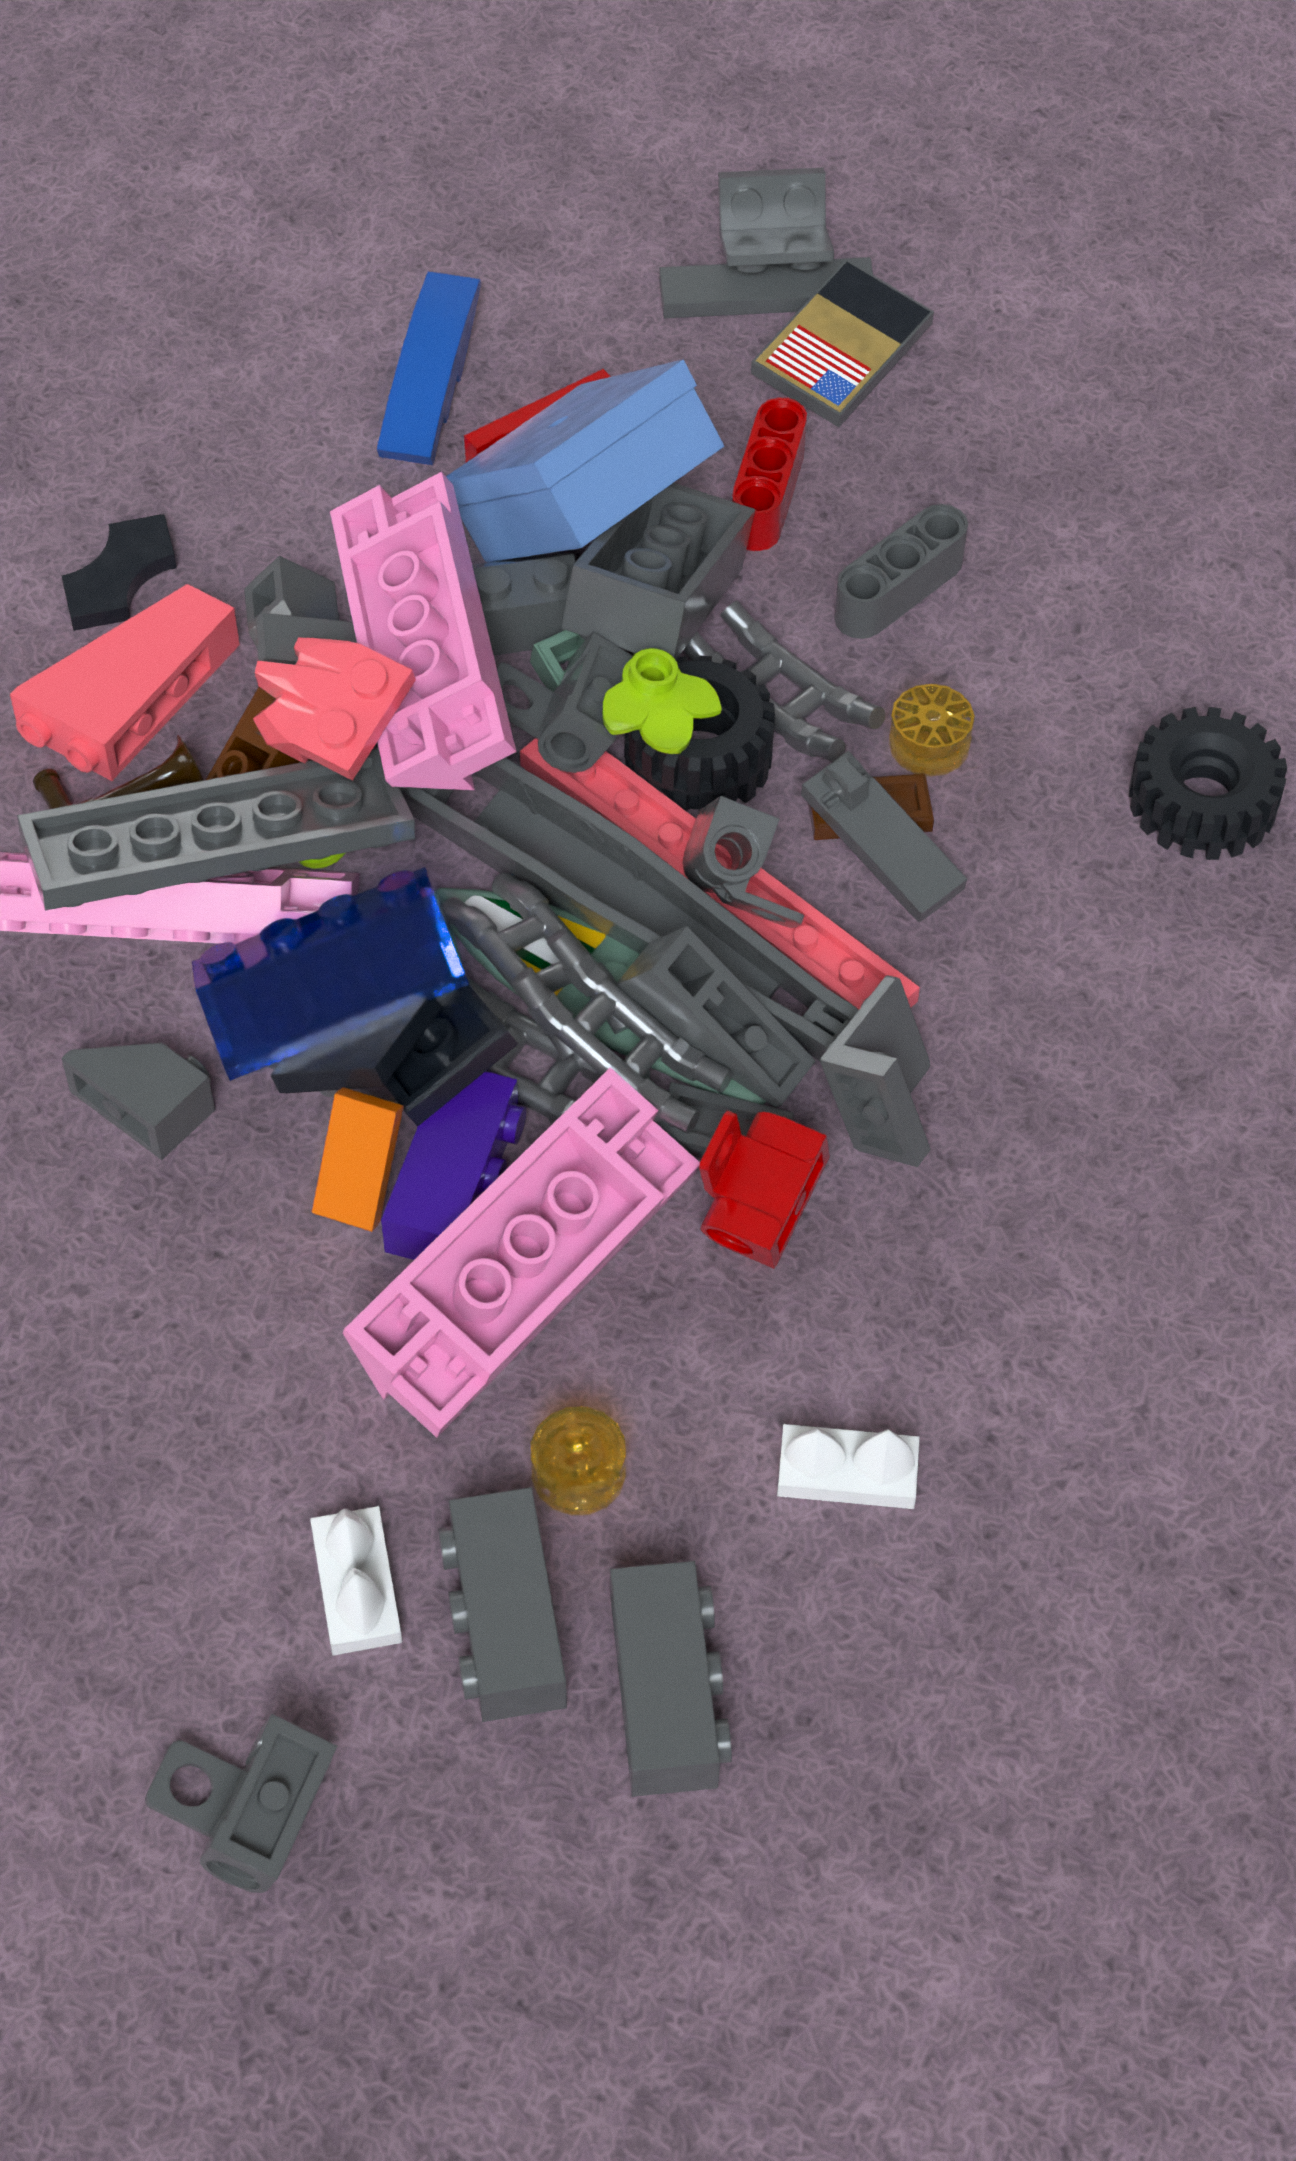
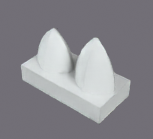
M783 1424L777 1496L914 1509L917 1488L919 1437L897 1435L889 1429L875 1433Z
M379 1506L354 1511L344 1508L338 1514L310 1518L332 1655L402 1643Z

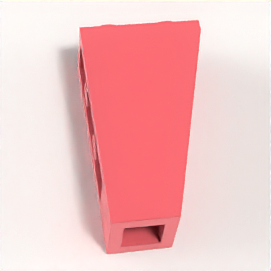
M186 584L17 686L10 693L17 730L30 744L36 747H43L45 745L64 755L78 770L85 773L94 771L113 781L240 645L234 607Z

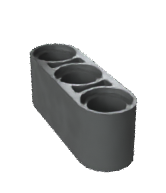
M931 505L845 567L839 574L834 616L836 627L843 634L852 638H871L879 634L954 577L962 569L968 530V521L964 513L951 505Z

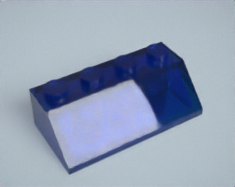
M426 867L414 872L403 870L392 873L382 879L377 887L354 896L343 894L333 897L324 902L319 910L295 920L291 918L276 920L265 926L260 934L236 944L232 942L217 944L206 950L199 959L191 962L195 990L223 1067L230 1081L308 1050L422 999L428 998V1000H431L469 984L453 929Z

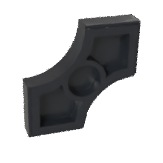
M165 514L108 524L109 537L101 554L84 568L61 575L73 631L127 621L131 616V602L139 588L157 574L159 575V573L162 574L164 571L168 572L167 570L170 571V569L177 568Z

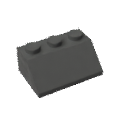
M562 551L472 565L494 656L532 650L533 644L565 630L561 626L572 569L576 563L574 554Z

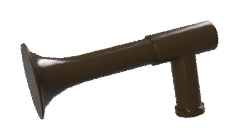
M177 735V746L174 752L162 764L96 798L91 797L78 804L204 780L189 749L182 738ZM45 769L36 774L33 779V785L41 793L49 809L73 805L60 782V776L56 770Z

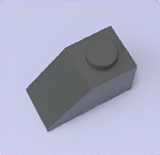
M163 1043L73 1049L61 1058L70 1092L161 1160L215 1111L210 1087L212 1080L206 1068L191 1055L186 1054L181 1057Z

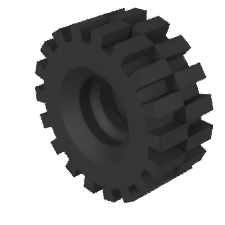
M1196 707L1183 709L1182 717L1179 721L1170 713L1161 718L1159 729L1152 724L1145 732L1143 742L1140 741L1129 786V797H1132L1130 809L1133 817L1142 816L1140 828L1147 836L1156 830L1159 832L1157 844L1168 850L1174 842L1182 845L1180 853L1182 856L1193 858L1195 849L1205 850L1206 860H1219L1222 849L1227 848L1232 858L1243 854L1246 842L1252 848H1255L1262 842L1264 833H1270L1275 823L1287 780L1285 778L1287 771L1286 758L1279 759L1281 747L1276 739L1264 742L1267 730L1263 726L1256 723L1251 729L1244 726L1246 716L1235 711L1231 720L1220 717L1222 708L1208 707L1207 716H1198ZM1192 778H1208L1222 784L1229 792L1219 796H1207L1193 791L1184 781Z

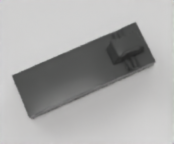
M849 751L802 784L801 796L919 923L965 889L967 878L885 789L866 772Z

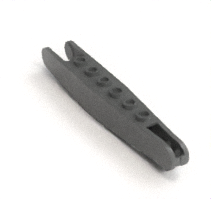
M503 758L474 773L499 789L498 793L475 821L470 820L446 805L454 789L426 788L423 791L420 788L399 787L413 817L500 874L509 873L519 881L528 882L544 895L549 901V905L569 912L594 929L639 954L642 953L650 942L688 926L812 1057L819 1061L828 1046L839 1036L859 1010L824 987L636 838L589 807L507 758ZM779 987L809 1008L803 1017L770 999Z

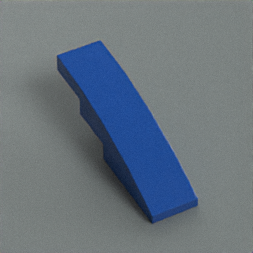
M427 272L414 307L390 390L377 445L379 457L427 465L434 464L442 424L448 421L455 384L460 382L462 378L481 288L480 279Z

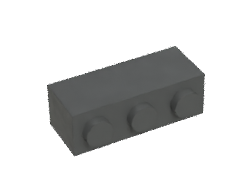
M532 1487L449 1500L451 1526L438 1528L444 1570L458 1568L461 1590L448 1592L454 1634L468 1632L471 1655L458 1657L464 1699H479L482 1722L567 1708L566 1678Z
M695 1561L610 1569V1600L632 1797L717 1789L720 1763L732 1762V1749L728 1719L714 1718L712 1695H723V1677L719 1651L706 1652L704 1629L715 1628L711 1586L698 1587Z

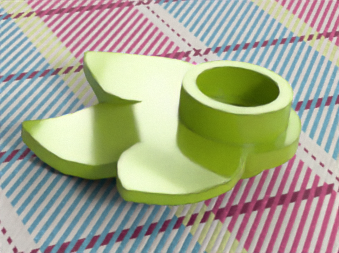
M654 648L637 652L626 663L622 673V682L616 684L605 693L602 704V719L610 734L619 735L639 730L643 740L657 751L668 754H679L687 748L692 737L693 718H709L721 713L719 697L715 689L706 680L681 673L673 656L663 650Z

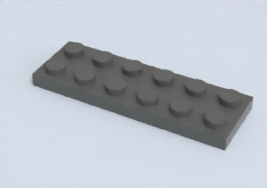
M379 748L372 749L353 781L312 760L307 761L305 764L301 762L17 815L20 837L45 911L62 907H76L84 903L118 896L138 895L149 890L185 883H200L211 878L247 871H262L273 866L309 859H324L335 854L371 847L380 848L392 843L415 839L414 817L400 788L392 787L385 781Z

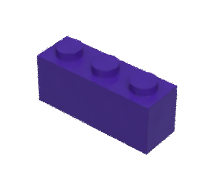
M485 1071L417 1127L381 1218L384 1251L386 1253L415 1260L507 1169V1160L502 1159L507 1143L518 1144L526 1120V1107L518 1106L517 1079Z

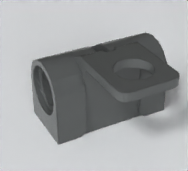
M593 631L572 655L561 684L554 692L511 665L503 662L497 666L501 689L503 690L504 685H514L526 694L530 703L529 709H518L512 706L504 697L509 722L539 739V752L543 759L552 767L571 773L587 770L594 765L615 741L616 735L610 734L604 725L602 704L605 693L616 684L622 682L624 666L633 656Z
M723 796L718 797L700 809L683 856L682 864L688 880L704 892L715 893L725 904L782 926L794 928L800 926L803 922L805 915L745 892L750 878L758 873L765 861L780 819ZM716 844L723 846L730 853L732 859L731 869L723 867L716 859Z
M273 1714L270 1715L261 1727L243 1770L184 1741H175L168 1748L146 1793L145 1803L150 1809L210 1837L200 1857V1864L207 1872L230 1885L249 1892L263 1893L278 1879L337 1749V1745ZM193 1766L206 1773L211 1784L210 1796L206 1802L199 1806L190 1807L182 1805L174 1798L171 1793L170 1781L173 1773L178 1769Z

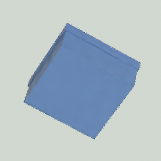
M684 359L580 384L446 476L454 486L461 519L487 563L582 548L724 447L694 389L697 384Z

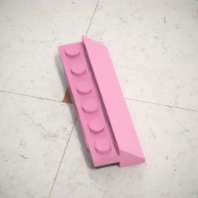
M442 472L393 498L378 485L331 510L330 515L357 643L412 669L416 679L377 741L385 781L392 787L475 790L472 774L515 753L516 748L454 486Z
M0 852V931L350 951L360 873L268 868L262 871H247L211 878L200 883H185L149 890L138 895H124L88 902L76 907H62L45 911L27 855L24 853Z
M609 1068L344 1328V1337L382 1399H385L390 1394L436 1438L687 1183L699 1168L700 1162L653 1121L658 1109L612 1068Z

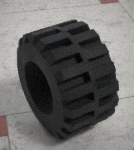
M699 655L698 661H688L686 656L676 659L681 673L706 680L715 689L721 703V713L719 715L702 719L693 718V731H705L718 736L709 739L691 738L689 745L684 751L679 754H668L657 751L643 740L639 730L625 733V766L685 811L688 809L700 810L720 796L733 801H737L739 798L747 803L756 796V787L763 788L768 779V771L771 769L775 709L774 703L769 702L770 693L764 684L756 685V675L748 669L741 672L737 671L735 662L724 659L722 663L712 662V656Z

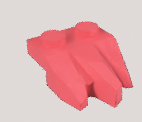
M298 637L294 646L295 654L298 657L295 665L257 661L255 676L258 686L276 698V700L258 713L253 720L267 745L304 764L308 759H311L353 781L416 681L412 669L360 643Z

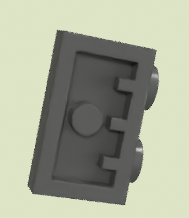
M823 167L718 172L719 235L728 266H736V269L741 272L753 273L767 270L768 264H789L793 269L811 270L819 268L821 262L834 261V248L826 228V180Z
M886 975L872 994L865 999L858 1012L839 1036L828 1046L826 1052L820 1058V1063L853 1147L860 1152L918 1168L931 1148L910 1093L929 1070L930 1060L900 978Z

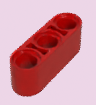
M777 397L769 399L758 409L733 488L732 502L756 509L746 549L749 551H763L777 544L803 463L807 412L803 405L790 398Z

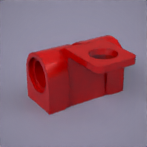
M727 1110L699 1165L705 1191L714 1198L700 1227L703 1234L720 1246L775 1269L830 1158L827 1135L773 1113L757 1112L746 1136L741 1134L737 1114Z

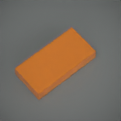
M342 1087L335 1093L312 1213L371 1232L379 1225L403 1105Z

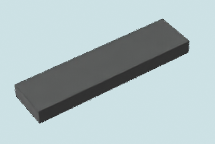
M871 258L834 259V261L821 262L819 268L811 270L793 269L789 264H768L767 270L753 273L741 272L736 269V266H728L727 264L660 267L659 283L663 317L683 318L798 312L846 259L873 275Z

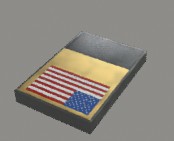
M846 259L753 359L751 374L793 400H796L835 426L840 427L932 325L934 311Z

